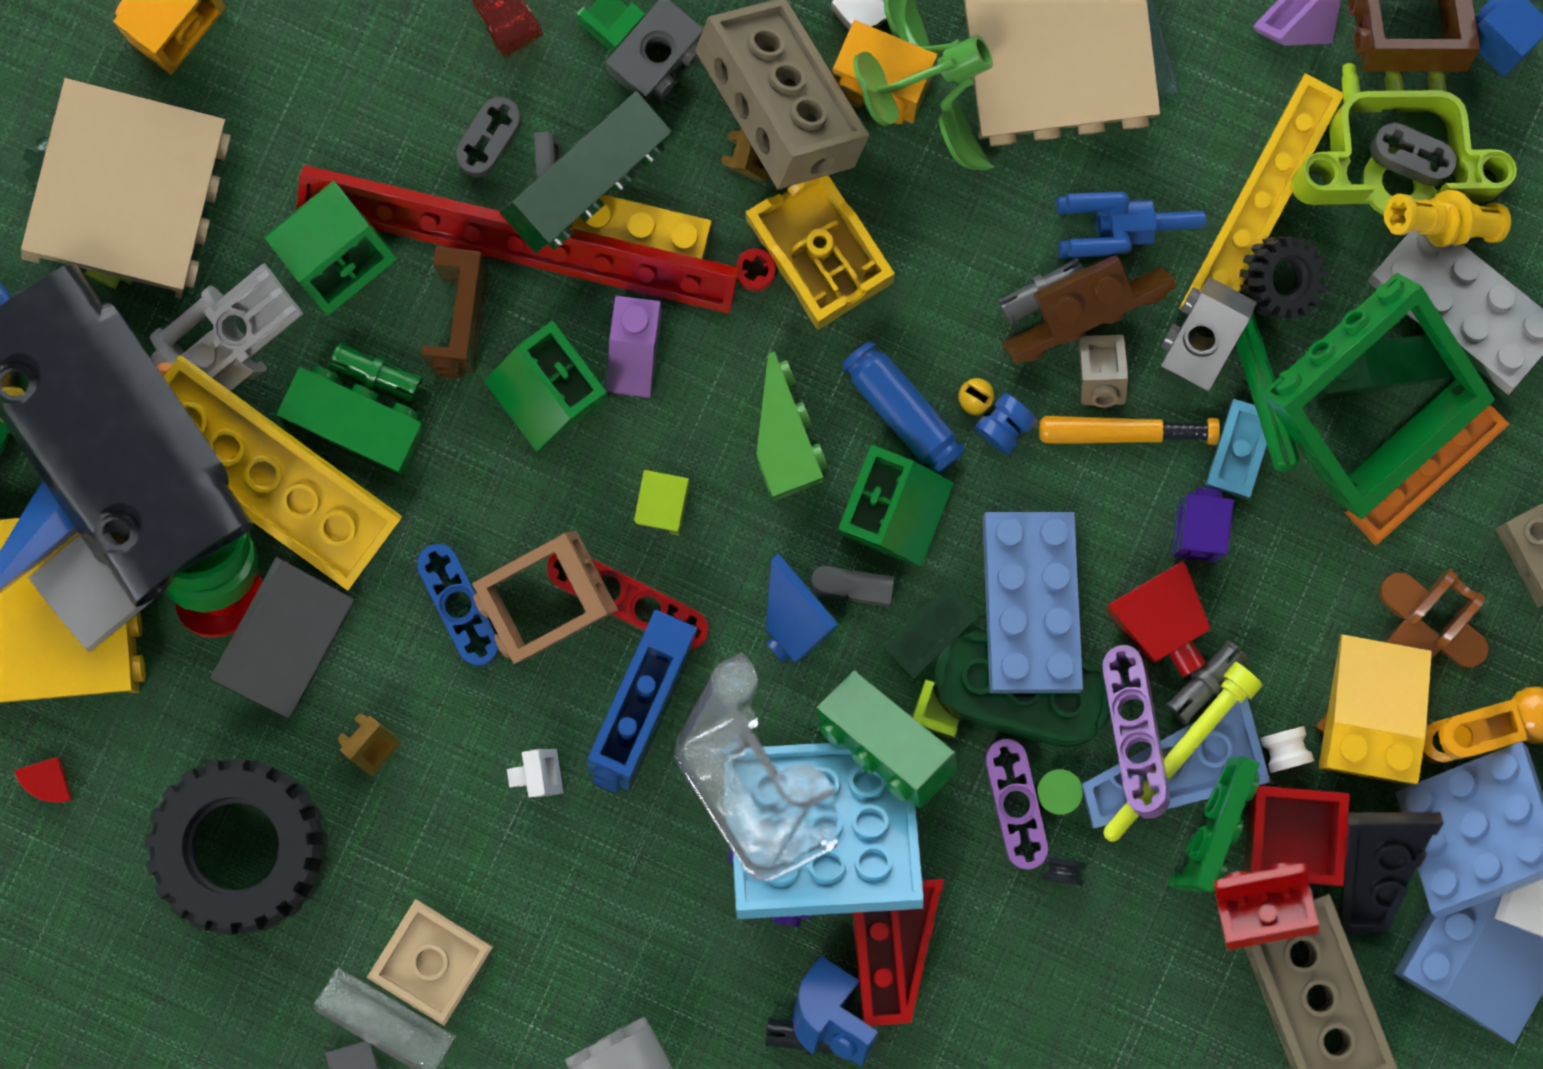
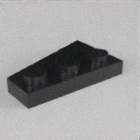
M1441 812L1347 813L1344 884L1341 886L1338 916L1344 933L1387 932L1408 892L1407 883L1415 868H1420L1426 858L1425 849L1432 836H1437L1443 825Z

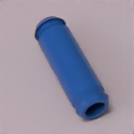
M871 341L866 342L842 363L844 374L847 372L851 374L852 384L918 461L929 465L931 471L940 474L964 453L963 443L960 445L956 443L955 433L886 353L877 351L876 347L878 344Z

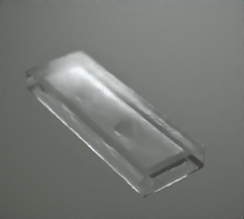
M340 968L336 969L312 1009L412 1069H437L455 1039L454 1035Z

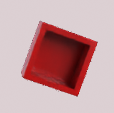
M1258 786L1255 795L1249 801L1244 872L1250 874L1266 871L1280 863H1292L1294 865L1304 863L1307 866L1309 884L1343 886L1349 794Z

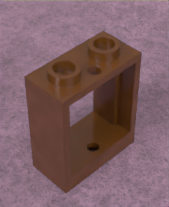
M1348 0L1349 14L1355 15L1356 22L1353 42L1356 54L1361 55L1363 72H1467L1480 50L1473 1L1436 0L1439 4L1444 39H1385L1379 0Z

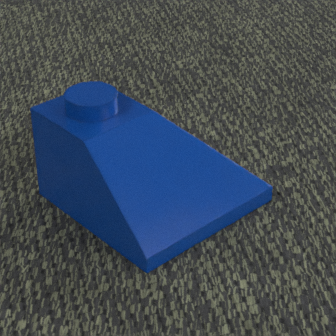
M778 553L771 559L766 632L771 638L765 643L782 663L789 658L796 665L835 633L838 623Z

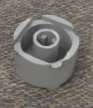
M645 1016L565 1059L568 1069H672L671 1063Z

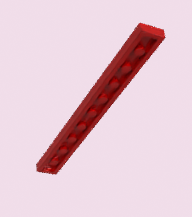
M307 165L303 166L299 174L296 210L334 180L378 231L454 249L478 251L483 256L730 314L738 279V267L573 228L571 229L574 233L558 248L553 250L548 244L535 254L500 214L501 211Z

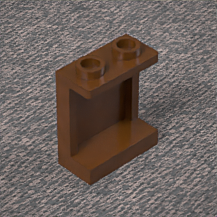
M435 246L433 265L442 281L458 282L450 345L447 348L423 345L421 355L430 368L436 369V375L461 379L463 372L475 373L489 268L481 252Z

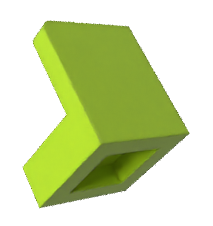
M644 470L634 517L635 523L668 530L670 534L679 536L690 486L689 478Z
M925 680L912 718L929 732L953 740L957 733L959 719L949 714L940 704L933 687L935 682Z

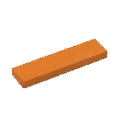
M1490 404L1363 519H1360L1348 510L1345 514L1376 546L1500 434L1509 423Z

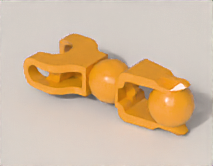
M1538 686L1526 687L1517 692L1510 701L1429 723L1426 725L1423 757L1431 763L1441 764L1499 749L1521 741L1530 744H1543V688ZM1437 731H1439L1440 743L1445 753L1437 751L1432 745L1433 736Z

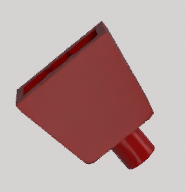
M1184 561L1105 607L1109 616L1151 664L1169 654L1182 677L1206 664L1193 640L1209 631L1210 627Z

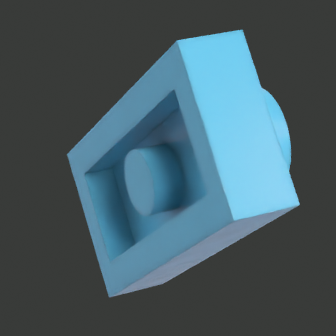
M1236 399L1231 401L1205 483L1206 487L1247 500L1250 498L1267 445L1255 405Z

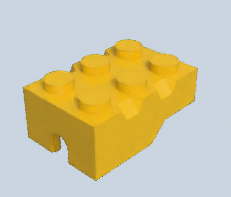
M829 175L793 185L783 195L778 194L772 198H767L746 211V220L762 245L768 250L778 270L795 292L800 304L817 330L893 284L895 273L857 214L846 203Z

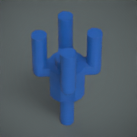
M1122 191L1075 193L1056 197L1057 214L1097 212L1096 233L1098 238L1059 241L1058 256L1060 259L1124 255L1131 250L1132 246L1152 245L1156 231L1204 229L1206 225L1204 211L1156 213L1151 200L1130 201L1129 196Z

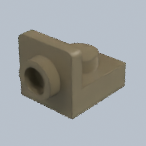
M1124 335L1083 336L1079 339L1078 344L1081 373V405H1095L1105 408L1125 404L1128 372Z

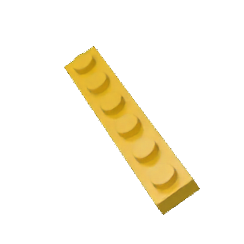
M1306 73L1304 74L1179 307L1180 310L1192 288L1195 287L1202 290L1208 277L1237 292L1240 291V285H1243L1246 278L1239 277L1240 269H1249V265L1242 262L1245 255H1255L1250 248L1255 244H1263L1262 240L1269 237L1292 194L1291 178L1304 161L1315 151L1343 98L1342 92Z

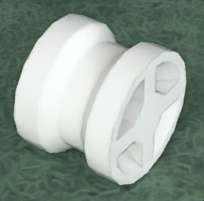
M1304 726L1260 738L1262 747L1269 751L1271 759L1268 763L1270 773L1314 761L1312 752L1307 750L1304 744V738L1307 735Z

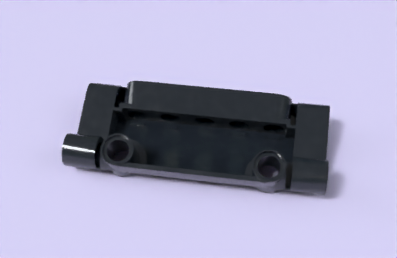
M68 264L53 271L26 287L0 306V418L72 522L93 556L100 563L110 568L112 574L135 607L143 606L160 596L170 586L173 576L238 540L253 527L254 523L228 486V475L220 459L119 312L112 304L108 302L102 303L76 264ZM15 385L20 387L24 394L11 396L3 388ZM117 533L124 538L125 543L122 545L109 544L103 535Z

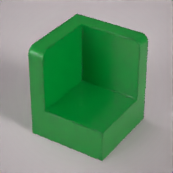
M596 0L588 11L581 7L576 16L578 24L613 53L646 14L633 3L627 6L621 0Z

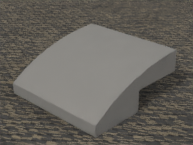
M113 533L103 535L109 544L121 545ZM80 535L28 577L58 617L89 652L93 651L149 604L135 607L112 574L110 568L100 563L93 556Z

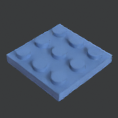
M1522 741L1395 792L1401 812H1441L1443 825L1438 835L1432 836L1425 849L1427 856L1421 867L1418 868L1431 914L1437 919L1543 879V793L1528 747Z

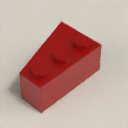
M944 879L922 881L923 909L852 913L862 1021L867 1025L911 1023Z

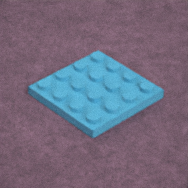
M831 743L728 749L737 919L923 909L915 804L909 799L906 802L897 799L886 787V780L875 771L872 774H868L861 769L852 758L853 753L843 744L839 747Z

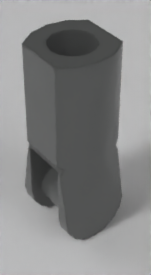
M832 566L818 567L812 575L811 587L818 596L842 600L848 599V601L890 607L894 577L855 570L851 572L847 569Z

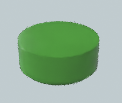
M1056 769L1046 773L1040 779L1036 795L1039 804L1045 811L1054 815H1064L1074 811L1079 806L1083 796V788L1075 774L1068 770Z

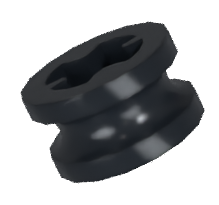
M1046 857L1045 862L1049 865V870L1047 873H1043L1042 879L1083 886L1084 880L1080 878V872L1086 869L1087 863Z

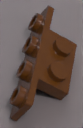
M1113 255L1033 293L1044 322L1002 342L1004 351L1015 363L1037 360L1049 348L1062 342L1071 343L1077 341L1086 334L1087 330L1102 323L1111 324L1125 317L1127 311L1142 304L1150 305L1161 301L1168 292L1177 288L1175 279L1165 269L1159 267L1128 282L1120 259Z

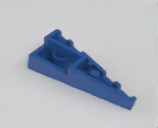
M42 481L0 550V594L78 533L44 481Z

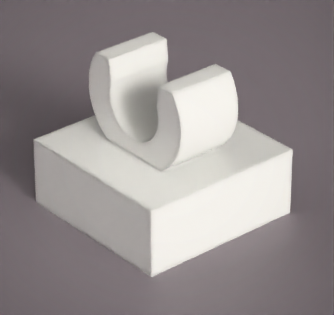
M537 749L522 752L524 766L507 769L509 787L527 786L529 798L563 794L557 749Z

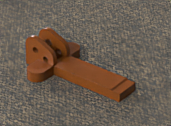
M1452 569L1442 572L1428 590L1408 574L1394 573L1381 582L1379 597L1381 602L1403 621L1385 642L1432 651L1431 660L1440 651L1459 667L1472 668L1484 662L1488 655V644L1485 638L1467 622L1483 605L1486 597L1480 592H1475L1465 586L1458 579V574ZM1451 587L1466 602L1442 631L1437 634L1421 618L1445 591ZM1327 712L1315 725V728L1323 735Z

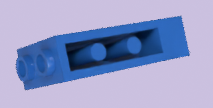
M654 610L587 758L588 774L594 776L592 782L595 785L614 793L618 792L619 787L627 791L630 790L694 642L697 627Z

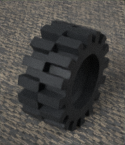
M1276 237L1263 239V244H1255L1250 248L1255 255H1245L1242 262L1248 264L1249 269H1240L1239 277L1247 278L1248 284L1240 285L1242 293L1251 294L1248 298L1257 302L1255 312L1260 315H1268L1267 317L1295 319L1299 318L1298 315L1306 316L1312 311L1309 306L1318 307L1322 300L1316 294L1326 293L1327 290L1326 285L1320 284V278H1328V270L1319 269V266L1326 263L1323 255H1314L1318 250L1314 244H1306L1307 240L1302 238ZM1283 260L1292 264L1295 273L1293 287L1285 295L1277 293L1273 285L1274 269Z

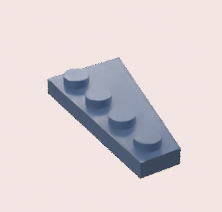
M1248 698L1242 703L1238 701L1169 780L1170 804L1167 809L1208 799L1229 757L1245 756L1259 762L1260 765L1256 773L1259 776V785L1270 782ZM1194 723L1161 740L1163 758L1167 756ZM1152 746L1130 757L1129 760L1136 764L1146 762L1152 754ZM1120 763L1082 784L1092 828L1107 825L1127 802ZM1138 775L1142 782L1148 778L1147 775Z

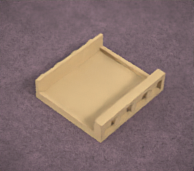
M964 0L968 38L979 35L986 42L993 59V67L974 76L980 132H978L979 140L989 138L990 146L1017 143L1016 135L1034 133L1035 141L1061 137L1060 129L1078 127L1079 135L1105 132V124L1122 122L1123 129L1150 126L1149 118H1154L1160 114L1147 0Z
M65 78L21 247V259L40 263V259L43 258L67 265L76 264L79 268L176 291L175 297L182 299L184 287H194L200 263L191 260L195 244L204 246L210 219L202 218L205 202H215L220 177L212 175L216 159L225 161L231 135L223 133L225 119Z

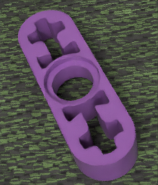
M1002 739L995 742L988 749L985 756V765L1005 851L1009 861L1017 868L1033 869L1045 861L1048 854V844L1028 758L1021 744L1011 739ZM1001 747H1007L1009 754L1017 753L1019 762L1012 764L1013 776L1016 778L1023 774L1025 784H1011L999 790L997 780H1007L1003 766L995 767L993 763V758L1000 756ZM1020 791L1028 797L1030 806L1028 812L1023 817L1014 818L1005 812L1003 801L1008 793ZM1034 819L1036 829L1027 828L1026 831L1030 842H1038L1039 851L1033 853V861L1026 862L1023 855L1016 856L1014 852V847L1021 845L1019 831L1010 835L1007 825H1021Z

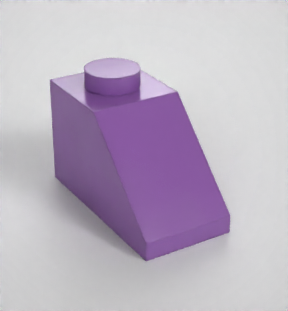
M615 296L609 339L606 378L607 393L645 398L651 397L662 317L660 301Z

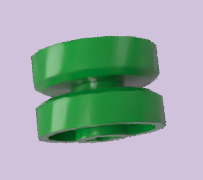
M249 531L233 543L173 576L170 586L165 590L169 598L184 609L198 612L222 610L239 601L252 588L259 571L258 553L250 538Z

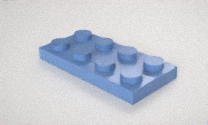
M985 512L982 516L990 693H1080L1083 690L1074 512Z

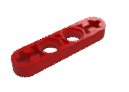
M556 553L553 554L547 563L549 579L559 589L578 598L569 578L565 582L559 580L561 573L555 568L559 559ZM592 559L601 578L612 577L620 584V595L614 600L618 611L611 615L645 631L649 622L646 623L637 618L635 607L640 599L652 597L659 601L662 613L668 615L669 607L672 606L678 609L673 615L674 618L685 623L689 621L690 617L697 620L696 627L701 634L698 638L694 639L690 650H696L705 643L709 633L708 623L705 617L697 610Z

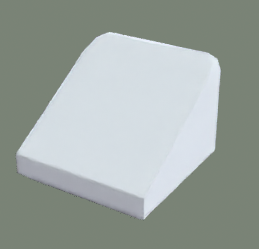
M833 0L831 2L832 12L848 30H850L854 20L876 29L887 20L882 0Z

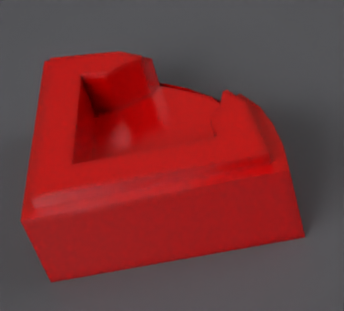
M60 757L14 771L20 785L32 796L54 803L73 801Z

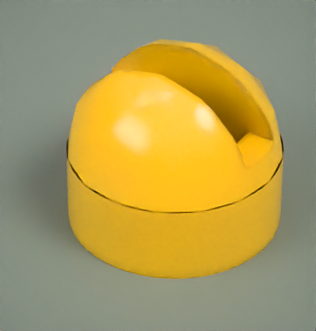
M969 379L959 390V405L970 415H982L991 408L994 402V390L984 379ZM969 386L988 397L985 404L976 397L966 393Z

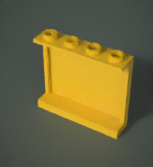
M20 518L0 520V550ZM76 533L0 594V703L118 692L140 693L139 682H144L146 676L144 657L142 654L137 655L136 637L142 636L141 613L138 612L93 651L89 652L67 628L28 578L78 537L79 533ZM113 533L121 545L125 543L121 535Z

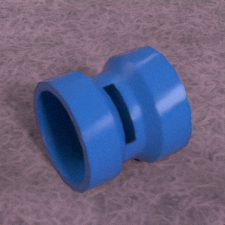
M1004 392L995 402L993 413L990 416H983L974 428L994 448L1008 456L1017 446V438L1021 433L1029 432L1038 421L1023 404Z

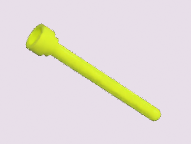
M1234 662L1223 675L1225 681L1221 684L1222 692L1164 758L1168 782L1237 701L1242 703L1246 698L1251 700L1263 686L1260 680L1241 664ZM1147 778L1143 782L1144 795L1137 797V799H1142L1145 805H1149L1152 801V796L1159 793L1154 792ZM1128 801L1104 828L1103 834L1108 841L1115 842L1119 840L1139 817L1132 810Z

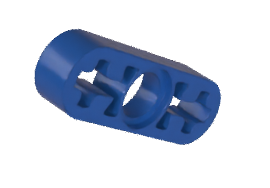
M433 544L426 547L418 557L417 568L459 654L466 662L474 666H486L492 663L500 651L495 642L496 632L489 618H485L478 610L474 601V594L476 592L458 556L451 548L442 544ZM434 554H438L442 559L450 558L451 563L447 564L445 569L451 581H454L458 576L462 580L461 584L446 587L439 595L435 588L444 586L436 572L428 573L427 568L432 565L430 557ZM458 592L467 594L472 603L470 612L462 618L451 617L446 610L448 598ZM478 616H480L482 624L473 625L477 634L482 639L489 637L491 643L485 647L487 655L481 658L476 652L468 653L467 647L472 645V640L467 630L462 631L460 635L455 630L456 627L472 623Z

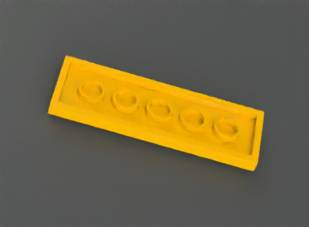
M181 355L177 357L163 378L220 459L228 475L229 488L252 522L348 591L402 516Z

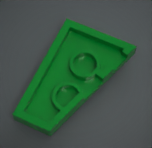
M1245 756L1228 758L1205 805L1204 814L1209 818L1206 826H1201L1195 835L1191 834L1185 847V851L1189 852V861L1182 874L1173 871L1167 886L1182 892L1212 893L1214 881L1225 877L1228 863L1224 861L1230 844H1234L1241 834L1244 824L1243 819L1240 818L1246 801H1250L1253 798L1259 785V776L1256 775L1260 765L1259 762Z

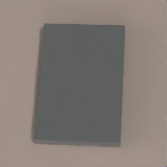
M276 557L210 678L289 719L354 599Z

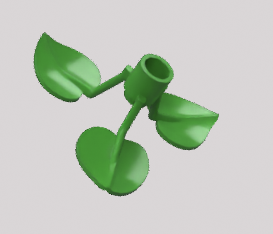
M884 0L885 16L895 37L933 53H943V56L938 58V65L888 85L885 73L877 59L869 52L857 54L853 61L854 72L863 90L864 101L869 113L881 125L887 126L895 123L899 117V110L891 93L941 73L947 82L955 81L959 83L941 101L940 104L944 113L938 117L943 138L951 155L965 168L976 170L994 168L995 166L985 156L960 106L955 101L967 87L976 84L974 76L993 67L992 55L986 42L979 35H975L963 42L957 39L949 44L930 46L916 0Z

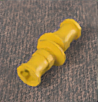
M1445 190L1438 193L1433 199L1414 200L1406 194L1392 196L1385 206L1384 222L1392 234L1405 235L1410 231L1418 232L1419 234L1426 235L1428 241L1435 247H1448L1451 244L1453 246L1465 244L1474 237H1481L1489 243L1501 242L1510 231L1511 215L1504 204L1493 202L1486 206H1478L1475 203H1471L1469 198L1460 191Z

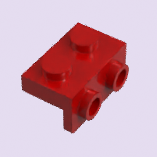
M1280 863L1272 866L1269 870L1250 874L1247 872H1234L1226 875L1223 879L1214 881L1216 902L1227 951L1320 933L1309 886L1307 866L1304 863L1297 865Z

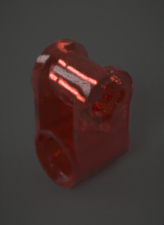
M472 0L475 9L485 23L488 33L505 58L544 35L535 16L522 0Z

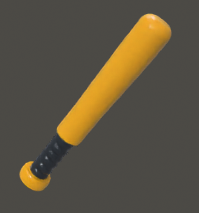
M1045 416L1039 422V438L1042 442L1050 444L1162 443L1163 440L1200 439L1206 440L1208 445H1217L1220 438V423L1217 418H1208L1206 423H1165L1162 419Z

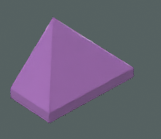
M1278 0L1253 27L1257 33L1284 46L1332 44L1341 0Z

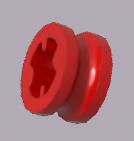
M757 248L748 249L737 259L735 266L739 268L737 280L746 290L753 292L763 291L774 281L776 274L775 262L766 251ZM757 259L764 262L763 270H768L766 277L757 276L754 281L747 279L748 270L743 271L744 265L746 263L753 265Z

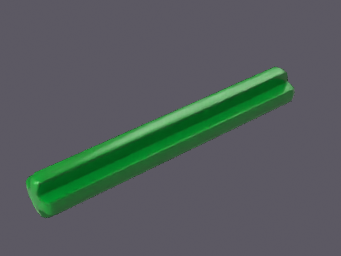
M1253 311L1246 327L1236 342V346L1274 469L1278 472L1290 471L1297 468V465L1300 463V457L1295 441L1261 394L1275 382V378Z

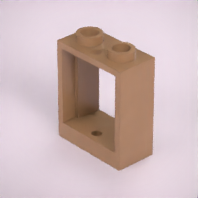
M577 530L556 537L472 583L476 591L474 601L478 610L485 618H490L497 631L495 642L503 656L511 658L513 664L537 655L618 611ZM556 553L586 613L525 645L495 586Z

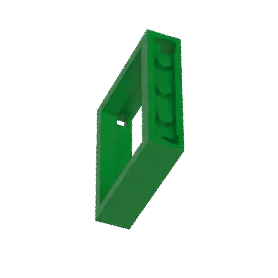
M1399 273L1392 276L1385 284H1380L1376 292L1357 309L1347 313L1339 325L1323 339L1311 345L1308 352L1288 370L1280 373V377L1261 393L1336 502L1360 519L1369 514L1495 401V398L1423 287ZM1412 311L1456 380L1350 475H1347L1301 408L1407 313Z

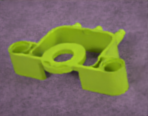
M1346 63L1342 67L1343 76L1341 78L1344 104L1334 114L1329 126L1331 152H1317L1309 156L1291 178V188L1296 198L1305 204H1370L1375 211L1384 216L1385 206L1392 197L1384 189L1382 183L1383 174L1387 169L1377 164L1371 157L1362 171L1361 184H1351L1347 176V167L1351 162L1349 156L1352 153L1349 113L1381 112L1383 109H1396L1397 112H1430L1439 116L1445 123L1448 146L1451 147L1456 157V166L1452 172L1456 183H1445L1439 190H1436L1435 185L1428 186L1413 180L1414 188L1410 196L1414 200L1433 199L1442 191L1457 190L1464 193L1471 202L1492 201L1514 181L1517 167L1513 158L1502 150L1471 149L1469 121L1465 105L1457 96L1447 92L1446 77L1443 72H1429L1427 77L1429 90L1404 91L1403 77L1400 72H1386L1384 78L1386 91L1361 92L1356 65L1354 63ZM1396 146L1389 147L1388 152L1395 154L1399 149ZM1483 169L1492 172L1496 177L1497 183L1488 180L1484 175ZM1309 171L1318 173L1323 178L1324 185L1314 183L1310 178Z

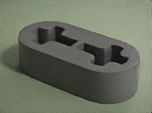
M494 97L488 100L482 106L459 142L456 158L461 169L467 175L474 178L489 175L496 168L519 132L521 115L517 105L511 99ZM504 109L509 110L508 117L511 124L509 126L501 124L493 135L489 132L494 125L490 114L493 111L500 114ZM484 140L489 141L484 149V154L488 160L485 163L477 161L474 166L469 165L470 158L466 152L469 149L477 151Z
M1391 123L1383 126L1370 141L1371 157L1377 164L1424 185H1439L1452 174L1456 166L1455 153L1450 146L1402 124ZM1390 137L1397 140L1396 147L1399 150L1395 154L1388 152L1389 144L1386 141ZM1431 155L1437 157L1439 168L1435 172L1429 169L1430 162L1427 159Z

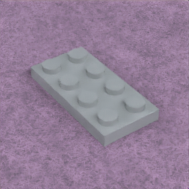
M1410 231L1367 281L1377 289L1380 284H1385L1392 276L1399 273L1420 284L1475 369L1507 395L1513 391L1543 355V308L1463 244L1435 247L1428 241L1426 235ZM1412 311L1407 313L1409 316H1411L1414 320L1418 322Z

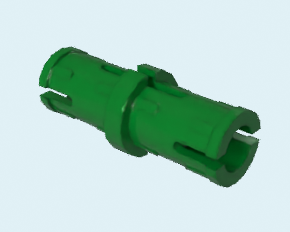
M341 342L337 345L331 359L334 361H331L329 364V369L364 382L367 389L375 391V388H378L411 404L415 401L421 387L418 385H421L423 382L422 376H417L387 363L388 359L386 357L378 355L375 358Z

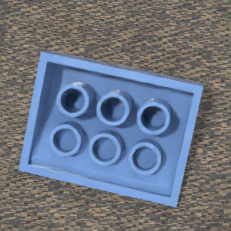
M1502 895L1440 919L1432 915L1431 910H1429L1393 974L1508 1042L1515 1044L1543 994V937L1495 919Z

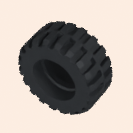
M247 759L215 760L205 763V766L200 769H191L181 775L182 780L176 786L170 785L161 795L164 801L159 808L153 809L149 821L153 822L151 834H145L144 848H149L150 860L145 861L148 875H154L157 882L154 889L160 899H166L172 906L170 910L180 919L185 918L192 922V926L204 931L218 932V934L255 933L281 924L282 920L292 917L303 908L301 904L307 897H312L318 887L316 881L319 873H324L327 859H323L324 846H328L327 832L322 830L320 820H323L319 807L314 806L309 798L311 794L303 785L295 782L291 775L268 764ZM235 803L248 804L265 813L275 826L279 839L277 861L270 874L259 884L244 890H228L212 883L202 873L195 851L197 834L206 817L222 806Z

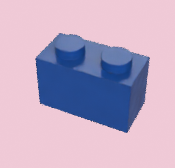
M1490 0L1475 17L1480 43L1478 54L1503 78L1543 39V14L1529 0Z

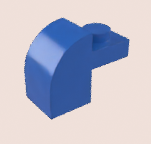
M822 956L806 974L800 985L793 1011L795 1034L800 1043L811 1054H814L822 1042L830 1046L837 1056L846 1060L851 1059L862 1067L872 1053L878 1031L847 1012V1009L853 1003L859 980Z

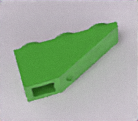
M775 351L768 354L756 453L758 465L773 502L823 483L821 471L828 469L820 444L811 446L805 429L812 427L805 405L803 402L795 404L789 390L790 387L796 385L787 360L779 363Z

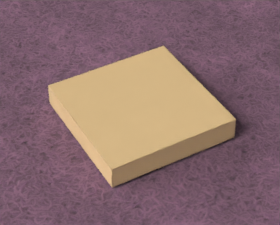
M415 899L367 978L445 1026L494 947Z

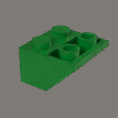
M334 180L264 236L298 283L327 316L397 260L391 247Z
M553 320L518 345L484 380L485 384L537 453L609 401L605 389Z
M871 444L839 525L837 535L922 567L954 483L913 460Z

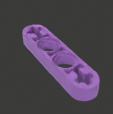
M1119 645L1112 648L1105 655L1103 674L1125 796L1128 804L1138 816L1155 818L1167 810L1170 804V790L1147 666L1141 654L1134 647ZM1128 659L1131 665H1136L1130 667L1128 671L1133 687L1125 688L1122 676L1118 671H1115L1121 667V660ZM1131 699L1142 701L1144 703V712L1138 719L1127 721L1121 717V708L1126 701ZM1137 742L1149 743L1152 746V754L1146 762L1136 764L1129 760L1128 752L1132 745ZM1138 775H1147L1148 782L1154 792H1159V794L1152 796V804L1145 805L1142 799H1137V797L1144 795L1143 782Z

